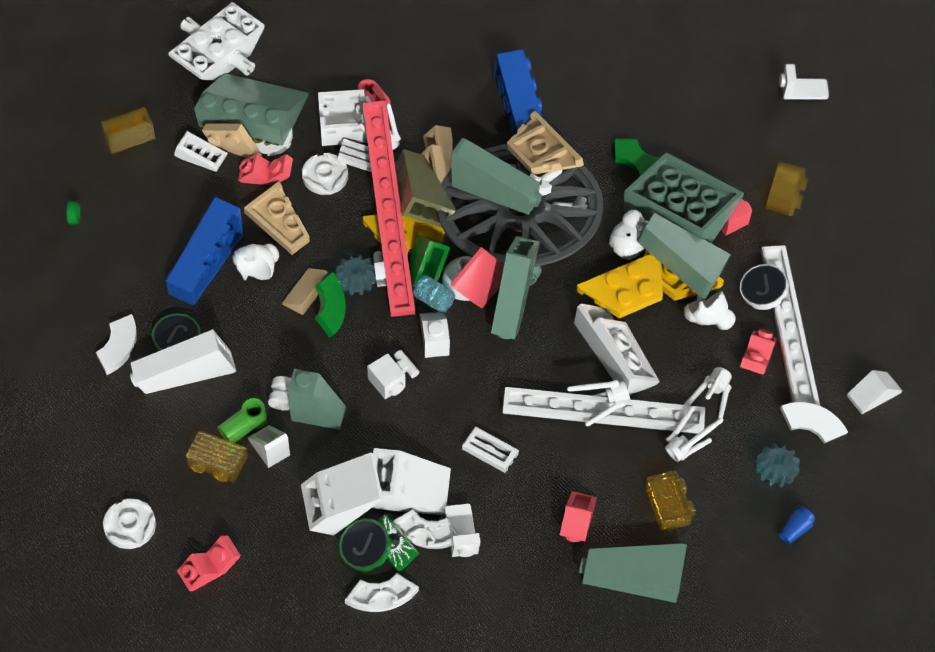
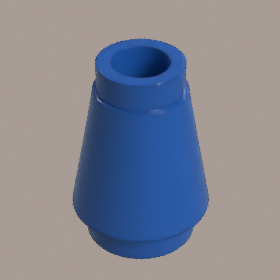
M803 506L793 509L778 536L790 545L814 526L815 516Z

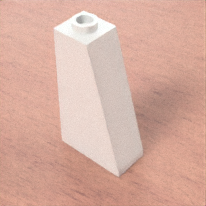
M210 330L131 362L133 373H130V378L135 387H139L145 394L231 374L236 372L230 349L214 330Z

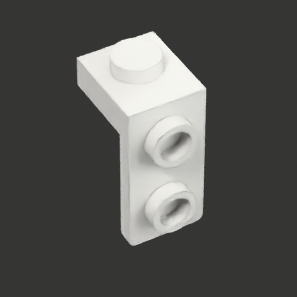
M786 64L784 73L779 76V86L782 87L783 99H828L827 80L796 79L795 64Z
M471 505L446 506V518L450 520L457 536L452 537V544L450 546L452 557H469L478 554L480 537L479 533L475 534Z

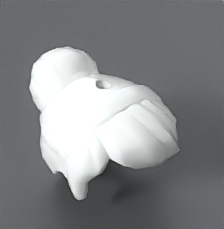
M630 210L624 214L622 221L612 230L609 244L614 248V252L622 259L629 261L640 256L645 251V248L638 243L642 235L639 233V229L644 222V218L641 212L637 210Z
M250 244L240 247L234 252L232 256L233 263L237 265L236 268L242 275L243 280H247V276L267 280L273 275L274 263L279 259V251L272 244Z
M723 291L715 293L707 300L698 295L697 301L687 304L684 308L685 318L699 325H717L721 330H728L736 321L735 314L728 309Z

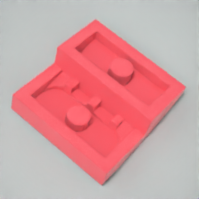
M481 247L450 285L471 302L483 308L500 288L504 264Z

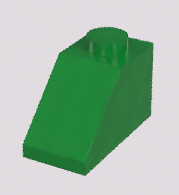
M418 234L410 256L412 286L431 292L435 291L450 250L448 245L439 240Z

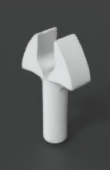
M562 170L547 172L542 177L531 173L529 177L540 183L539 193L547 195L551 193L552 188L549 182L559 176Z
M377 251L373 254L377 287L387 286L383 254Z

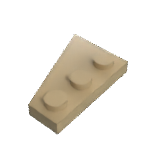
M277 182L244 207V213L291 255L310 242L309 235L299 216L293 210L291 202L286 197L280 182Z

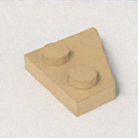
M205 124L202 129L209 143L222 150L247 159L255 154L262 156V153L242 124Z

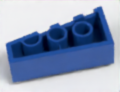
M523 49L497 54L493 69L494 80H498L499 86L497 89L499 95H504L503 107L505 113L511 114L509 116V124L513 136L517 134L522 124L527 125L531 120L530 114L536 111L542 117V102L540 98L536 97L535 93L537 90L536 81L529 72L531 70L530 59L525 57Z
M214 198L175 267L167 275L166 283L169 295L193 306L244 236L239 207L219 198Z

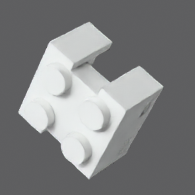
M364 89L318 92L322 146L342 145L343 139L356 143H368L367 135L359 127L360 123L365 126L363 103H365Z

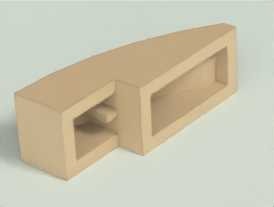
M435 125L423 136L426 150L420 155L425 156L442 184L451 167L452 133L450 127Z

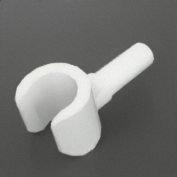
M578 196L574 203L553 202V205L586 209L587 205L585 203L587 199Z

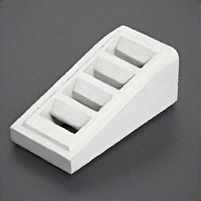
M187 131L177 145L174 156L217 172L228 153ZM197 149L201 150L199 154L195 153ZM205 152H206V153H209V155L207 156V158L203 157V155L205 154ZM214 155L218 157L215 163L211 161Z

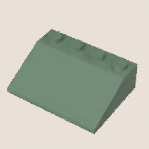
M224 73L203 91L194 110L200 127H204L205 124H242L250 137L283 146L308 98V93Z
M665 153L625 190L624 212L637 210L641 212L644 221L645 219L650 221L655 213L711 243L742 199L744 193Z

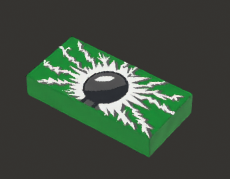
M384 515L377 522L387 529L391 538L392 546L388 559L398 571H402L420 553L388 515Z

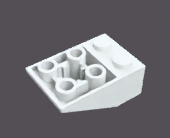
M374 448L373 454L383 500L373 506L372 509L409 512L414 509L417 513L445 516L451 468L399 450Z
M368 453L319 471L301 484L309 530L335 535L383 500L373 453Z

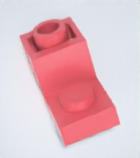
M255 154L241 162L238 181L250 184L275 185L277 182H282L290 177L293 158L285 154L269 162L262 156Z
M763 329L753 331L740 367L764 375L777 340L776 337L772 336L773 333Z
M220 536L207 553L191 554L177 572L188 590L194 591L225 574L241 555L229 536Z

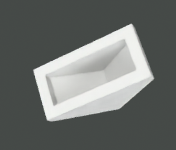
M872 370L847 394V397L858 411L864 414L897 396L902 390L888 372Z
M270 425L248 437L250 443L268 468L290 456L289 441L286 433Z

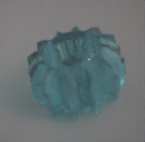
M350 254L349 260L342 259L340 266L336 268V275L343 292L349 290L351 296L355 292H359L362 296L363 290L370 291L372 284L376 282L375 266L371 265L369 258L363 260L361 254L358 258H353Z
M423 275L417 281L413 290L416 298L441 313L446 312L451 307L456 296L454 291L427 275Z
M774 443L771 449L765 446L762 454L758 455L756 460V471L761 473V481L770 480V487L775 482L780 487L784 486L785 482L791 484L794 477L798 476L800 470L798 467L800 463L799 458L794 457L795 451H787L786 444L778 448Z

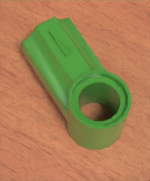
M257 398L246 400L240 411L217 427L228 444L233 445L253 429L256 430L265 426L267 414L264 403ZM253 412H260L256 416H250Z

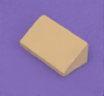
M308 268L282 302V305L303 315L318 296L314 286L329 275L328 271Z

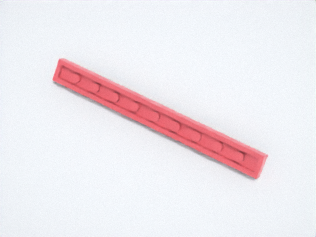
M386 101L363 103L391 317L415 314V306Z

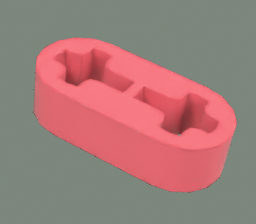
M366 79L358 84V90H366L364 95L365 97L369 96L371 102L386 101V105L390 104L389 97L375 81Z

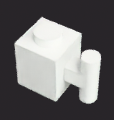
M402 350L397 351L394 355L398 361L396 363L389 354H386L367 366L369 381L384 399L398 395L405 388L406 372L412 378L419 374V370Z

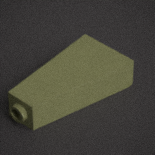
M403 149L395 164L402 215L442 228L437 211H445L446 216L454 215L456 209L425 156Z

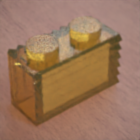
M144 107L119 117L116 116L110 120L107 119L101 123L105 141L111 154L156 139L152 120Z
M779 162L766 204L767 210L793 216L795 208L800 209L803 195H799L800 190L805 191L809 179L804 177L805 168Z
M198 431V435H196L186 457L188 465L193 471L197 473L208 472L213 474L219 481L227 482L228 480L234 483L248 455L247 449L244 446Z
M674 470L647 477L645 491L650 500L660 532L690 525L692 517L695 515V509L692 501H687L686 483L683 478L679 479L677 471Z

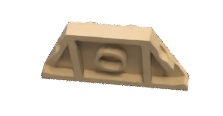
M536 111L530 114L531 120L527 125L522 124L517 134L512 136L507 142L508 150L533 174L576 168L584 165L583 158Z

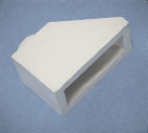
M444 312L420 314L425 358L449 356L450 338L447 318Z

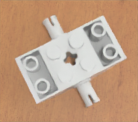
M231 2L203 26L193 21L192 18L186 17V20L184 19L181 23V29L189 33L190 36L168 54L172 59L202 80H217L224 73L228 74L235 67L247 76L253 72L255 64L246 58L251 55L265 27L259 20Z

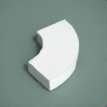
M132 314L109 323L111 329L110 339L103 348L96 352L106 375L116 371L128 360L134 344H136L137 329Z
M794 402L780 407L790 430H810L818 435L823 443L848 433L843 423L832 412L819 405Z
M414 509L393 520L405 537L412 544L428 549L450 547L452 537L457 536L448 518L439 521H427L421 518Z
M398 573L390 580L382 583H368L359 580L345 598V604L362 611H387L405 604L419 591V587Z

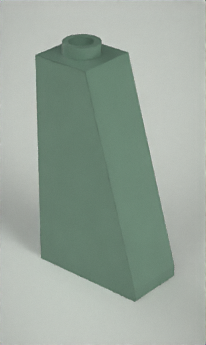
M462 138L452 151V187L528 215L534 207L539 205L542 194L539 193L540 183L467 139Z
M655 213L650 221L645 219L639 229V233L642 235L638 243L699 296L706 299L731 254Z
M516 236L506 253L491 330L492 334H496L502 339H515L520 330L539 249V241Z
M665 544L589 549L587 558H582L579 573L584 574L582 584L676 603L687 545Z

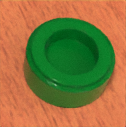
M68 201V224L78 225L81 216L80 203L78 201Z

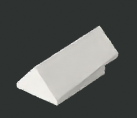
M580 304L577 307L574 324L612 379L618 380V382L625 381L629 396L660 382L626 322L614 320L606 308Z

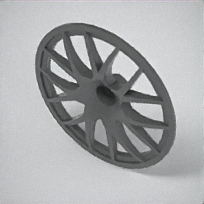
M507 144L484 149L501 160L516 159L519 171L530 176L531 173L527 172V169L508 150ZM584 165L564 169L565 172L549 182L552 185L551 193L542 195L539 205L534 207L528 215L471 193L457 190L452 187L451 169L441 185L450 200L452 197L471 202V204L456 210L454 215L446 216L445 211L438 210L437 213L440 224L450 240L471 256H474L481 247L468 239L494 230L490 251L488 252L502 264H505L506 255L494 253L501 234L507 228L522 232L523 238L528 239L529 234H531L550 251L537 255L535 266H542L574 254L593 237L601 223L603 197L598 182ZM572 176L579 182L582 188L562 185ZM568 196H587L590 209L551 205L549 202ZM474 213H491L494 215L464 233L459 231L453 221ZM563 217H588V220L578 234ZM546 221L555 224L574 239L557 249L537 223Z

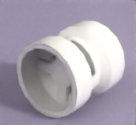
M277 376L272 380L271 389L273 392L269 395L268 404L272 408L283 411L290 409L288 388L291 378Z

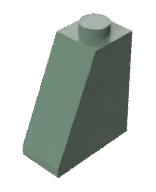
M294 369L288 388L291 421L340 430L346 410L345 404L319 373Z

